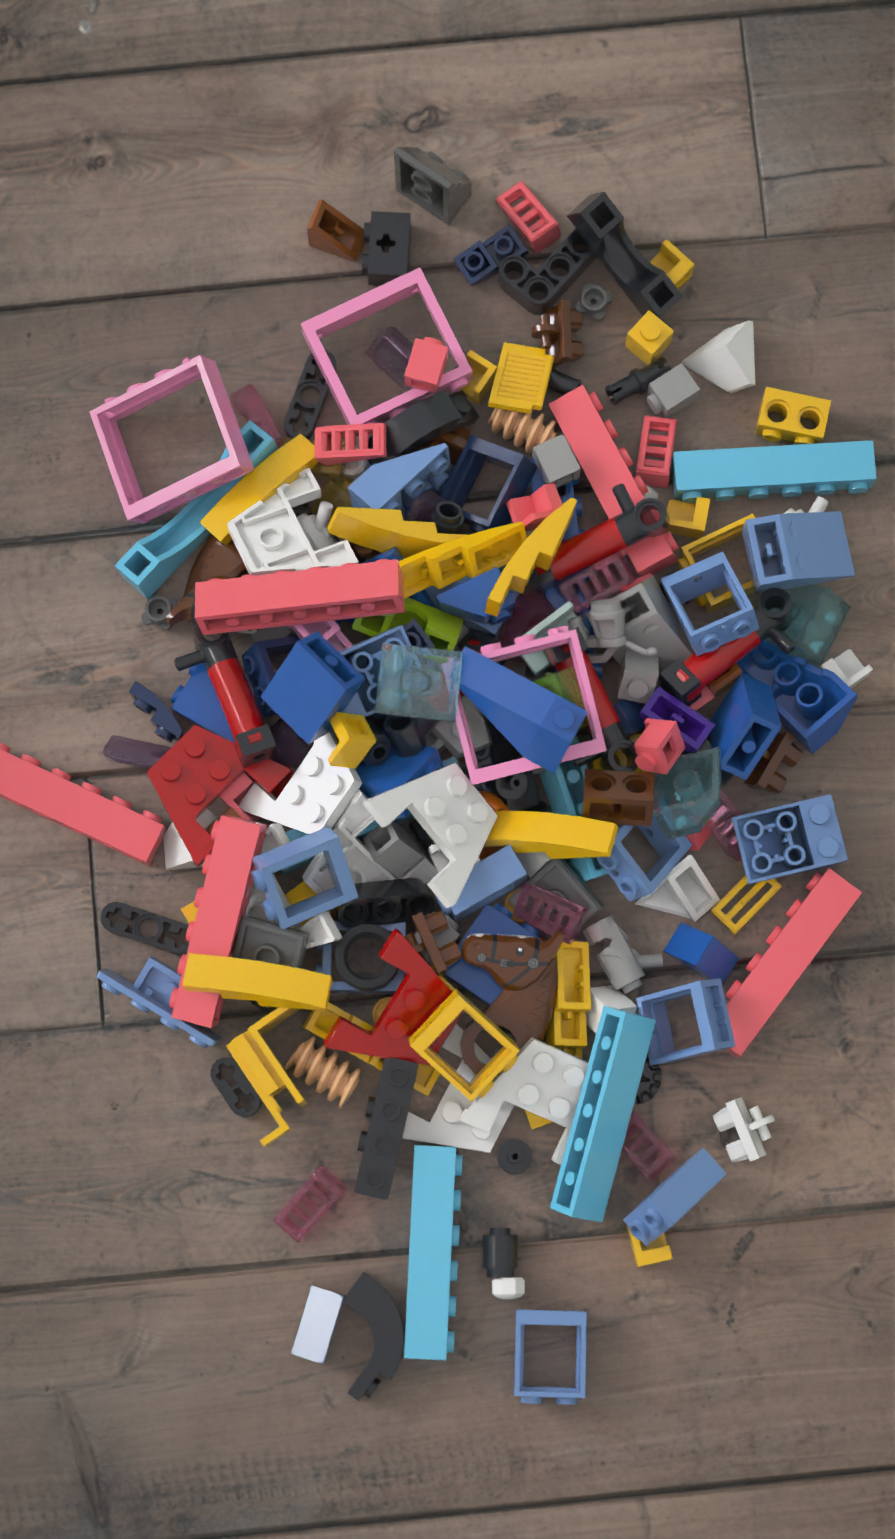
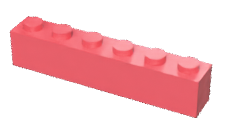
M581 385L548 404L609 519L623 513L612 491L614 486L621 483L624 484L634 506L642 499H645L644 494L649 491L640 475L633 477L629 466L634 463L625 447L618 449L614 439L619 435L610 419L603 421L599 411L604 409L595 391L589 394L584 385ZM657 510L647 511L643 516V523L646 525L657 523L660 513ZM670 531L660 536L648 537L625 548L640 576L650 572L654 575L679 561L674 553L679 547Z
M380 559L375 562L361 564L345 563L341 566L326 568L311 567L308 570L291 572L277 571L274 574L257 576L248 574L231 579L213 578L205 582L195 583V619L203 635L405 613L404 576L398 559Z
M0 742V797L145 865H151L167 831L166 827L161 824V817L147 810H144L142 815L130 810L132 804L117 796H114L112 801L100 796L102 790L89 783L83 782L82 786L70 782L72 776L59 769L53 768L51 772L39 767L41 764L39 760L23 754L21 758L9 753L10 747Z
M221 815L220 821L216 820L213 825L211 840L215 842L212 854H207L204 860L202 873L206 874L203 888L199 887L195 896L194 907L198 908L195 921H191L187 929L186 941H190L187 955L183 954L179 961L177 972L181 975L179 987L173 989L170 997L169 1007L173 1008L171 1018L209 1028L219 1024L225 998H222L220 993L186 991L182 986L188 955L193 953L233 957L241 916L246 915L254 882L251 872L256 870L252 858L261 854L268 826L266 824L231 815Z
M830 868L823 875L818 871L805 887L810 893L803 902L798 898L795 900L785 914L790 918L783 929L777 925L765 940L770 945L763 956L758 952L753 956L745 967L750 972L742 983L736 980L725 994L730 999L726 1005L736 1047L725 1050L737 1059L743 1054L862 894L860 890Z

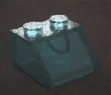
M811 584L784 589L788 592L792 601V622L788 629L783 632L796 644L795 649L789 654L794 657H802L808 663L822 665L849 612L850 606L828 587ZM772 608L768 611L771 613H779L782 610L779 608ZM768 637L765 640L773 645H776L779 650L783 651L771 638Z
M382 643L375 713L456 721L463 652Z
M719 747L679 756L668 774L654 773L653 816L666 838L672 839L699 833L721 804V750Z

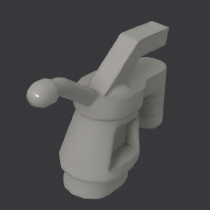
M602 599L591 602L589 618L596 635L588 636L581 616L568 620L571 630L576 627L579 628L588 648H608L605 653L587 654L591 663H606L617 649L623 645L642 655L655 656L658 653L657 648L650 647L649 649H644L626 639V634H624L625 609L621 607L620 599Z

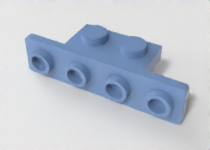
M149 957L134 984L108 968L99 970L96 977L103 981L102 987L113 994L120 995L122 992L132 998L131 1004L143 1012L148 1013L151 1010L160 1015V1021L173 1030L181 1028L191 1034L189 1039L195 1044L207 1048L208 1045L214 1047L221 1041L222 1037L204 1026L171 1018L173 1008L169 1007L170 997L173 989L179 987L181 975L178 974L177 970L157 958Z

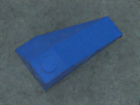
M763 641L735 663L741 668L743 674L771 686L781 724L812 755L838 733L858 698L857 694L834 672L825 668L822 670L809 664L802 657L786 654L779 650L776 645L767 641Z
M466 646L448 676L524 758L555 774L586 717L587 710Z

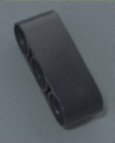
M404 878L355 883L359 898L333 908L342 925L352 928L361 924L383 925L412 922V916L422 912L423 916L433 913L435 901L422 880L418 878ZM421 896L418 900L411 902L414 898ZM387 900L384 904L378 905L380 902ZM355 903L352 907L344 909L347 905Z

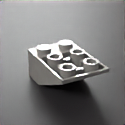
M651 576L611 599H620L621 607L625 609L624 634H626V639L644 649H649L650 647L657 648L658 653L656 656L659 659V676L656 689L658 686H661L660 672L677 659L683 662L694 653V650L655 577ZM590 610V611H588V612L585 613V614H586V616L588 617V619H589V621H590V623H591V620H590V618H589V613L591 612V610ZM624 645L620 646L612 655L620 666L625 649L632 650Z

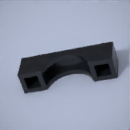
M605 192L589 195L567 215L642 316L650 310L660 318L683 297L667 274L645 259L633 245L623 225L624 217Z

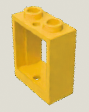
M752 513L681 547L680 559L677 562L679 569L682 570L695 564L694 557L740 535L743 537L742 528L744 523L748 519H754V514ZM752 580L741 585L746 595L755 592ZM711 591L695 598L699 607L705 606L708 614L735 601L730 591L715 598Z
M457 989L447 997L409 1038L410 1046L471 1102L477 1096L480 1098L484 1097L494 1086L495 1082L493 1079L501 1070L504 1073L510 1070L519 1058L516 1055L520 1051L517 1044ZM462 1010L467 1012L503 1045L470 1082L430 1047L431 1043Z

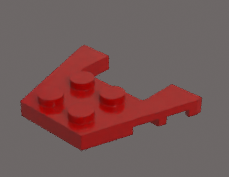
M194 725L147 771V776L176 827L192 861L199 867L204 862L207 854H212L215 841L211 840V835L196 819L242 773H246L264 791L271 795L291 774V770L271 759L243 768L234 747V742Z
M394 928L378 955L382 960L407 973L372 1030L367 1031L339 1016L323 1042L330 1049L382 1058L393 1057L430 1066L410 1046L409 1038L453 991L413 948L403 934ZM464 1010L431 1043L430 1047L436 1053L444 1044Z

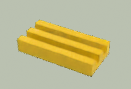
M745 875L715 905L710 913L716 916L735 935L782 887L777 880L757 882L725 915L721 909L748 883ZM768 882L772 888L734 924L731 919Z

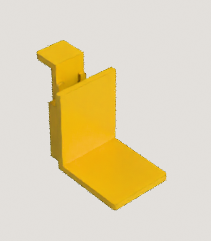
M278 1007L226 1045L280 1126L260 1140L265 1148L291 1131V1128L280 1113L283 1110L274 1097L288 1088L301 1107L308 1103L262 1036L301 1009Z

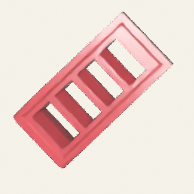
M522 181L495 199L496 203L536 254L561 237L558 222ZM524 196V201L511 208V204ZM530 207L533 208V209H531L530 211H528L526 214H524L523 216H521V217L518 216V215H520L521 213H523L524 211H526L528 208H530ZM538 217L540 218V220H538L530 227L527 226L528 224L536 220Z
M644 416L636 476L640 475L645 485L659 488L668 487L677 419ZM649 430L668 432V436L649 434ZM647 443L667 445V447L647 446ZM645 457L664 458L665 461L645 459Z
M386 424L333 425L315 428V458L325 466L386 457ZM369 434H373V449H368ZM356 436H359V449H356ZM343 438H345V450H342Z

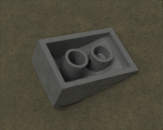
M397 147L394 151L396 191L449 226L471 197L469 178L460 170L454 169L452 171L443 165L441 158L433 152L428 151L426 153L418 147Z

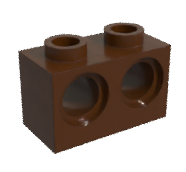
M585 769L582 817L618 825L651 827L654 803V773Z

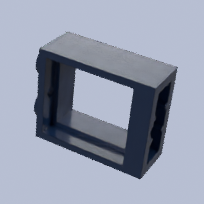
M470 435L437 504L443 501H451L458 504L462 509L485 461L511 471L487 520L462 510L464 523L470 525V530L477 533L510 524L512 518L506 502L513 498L523 497L537 466L521 453Z
M297 635L257 641L242 655L244 670L249 675L254 689V698L260 706L263 717L278 715L261 698V695L275 676L269 656L290 653L297 641L301 640Z

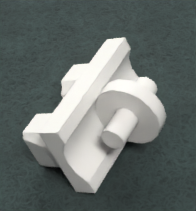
M743 1097L725 1103L727 1107L713 1115L715 1124L720 1132L734 1126L738 1132L740 1139L726 1145L732 1162L749 1159L751 1162L767 1155L761 1140L764 1141L771 1138L767 1124L775 1121L773 1114L763 1118L759 1106L750 1108L749 1114Z

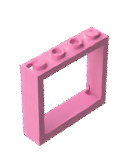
M420 267L301 323L302 334L348 425L384 423L411 405L435 393L413 388L357 415L320 339L417 293H420L457 366L456 369L442 375L438 392L444 390L446 392L451 391V393L459 392L461 388L469 385L468 382L472 381L473 371Z
M201 355L193 359L185 358L182 361V365L174 369L162 370L154 375L155 379L147 383L134 384L127 389V393L119 397L104 399V404L89 411L128 521L145 524L254 470L214 360ZM202 379L230 456L143 498L117 421Z
M568 625L547 630L549 635L547 637L535 639L534 634L514 638L515 645L502 648L501 643L498 642L480 647L481 655L494 662H499L569 644L584 707L588 711L587 718L593 740L569 746L561 763L607 751L576 629L569 631ZM461 652L447 656L448 662L442 663L441 666L471 784L475 785L542 768L526 758H520L479 769L460 690L448 677Z

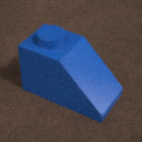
M498 567L436 596V605L439 610L484 625L491 621L493 624H499L512 616L511 612L515 610L516 602L509 590L498 617L485 612L487 599L501 575Z

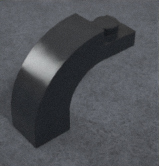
M445 390L435 393L411 405L385 423L386 457L368 459L367 461L372 466L416 452L433 439L445 433L473 425L480 416L463 390L452 394H447ZM373 435L368 439V449H373Z
M365 1272L360 1275L343 1300L344 1303L356 1310L367 1320L374 1335L372 1357L348 1391V1394L357 1401L363 1395L367 1398L371 1397L381 1382L376 1378L379 1372L388 1379H392L400 1364L404 1348L403 1321L394 1299L379 1282Z

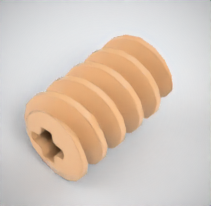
M495 408L488 421V425L492 422L491 431L494 434L499 433L504 428L502 436L504 440L507 441L515 435L514 446L520 447L526 442L525 452L527 454L533 452L534 446L557 437L562 432V430L557 433L554 432L555 420L544 426L545 414L543 413L535 419L531 418L533 409L531 414Z
M312 1037L306 1042L301 1043L284 1069L288 1070L296 1065L293 1076L299 1078L307 1073L305 1084L310 1086L318 1081L316 1092L319 1094L329 1088L327 1099L332 1102L340 1096L339 1108L341 1109L360 1082L361 1069L357 1068L349 1074L347 1071L350 1062L346 1060L339 1066L336 1065L338 1053L335 1052L326 1058L327 1047L324 1044L317 1050L313 1049L316 1038Z

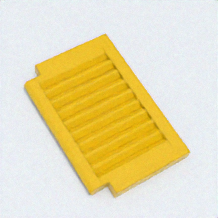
M504 342L488 407L531 414L532 409L541 410L554 356L547 355L546 349Z

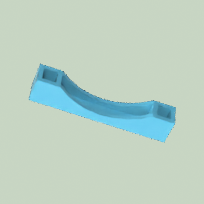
M251 420L240 430L254 468L279 449L275 440ZM227 447L219 461L230 456ZM247 474L190 501L167 524L151 535L137 541L115 565L123 579L149 600L210 534L199 522Z

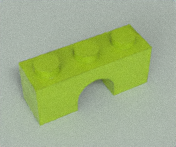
M408 597L404 599L405 613L360 617L354 620L352 629L374 637L397 626H405L415 618L435 646L422 657L439 664L448 662L447 656L451 655L455 648L464 621L461 618Z

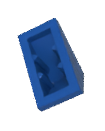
M682 922L663 951L708 980L721 978L722 986L739 960V957L714 936Z

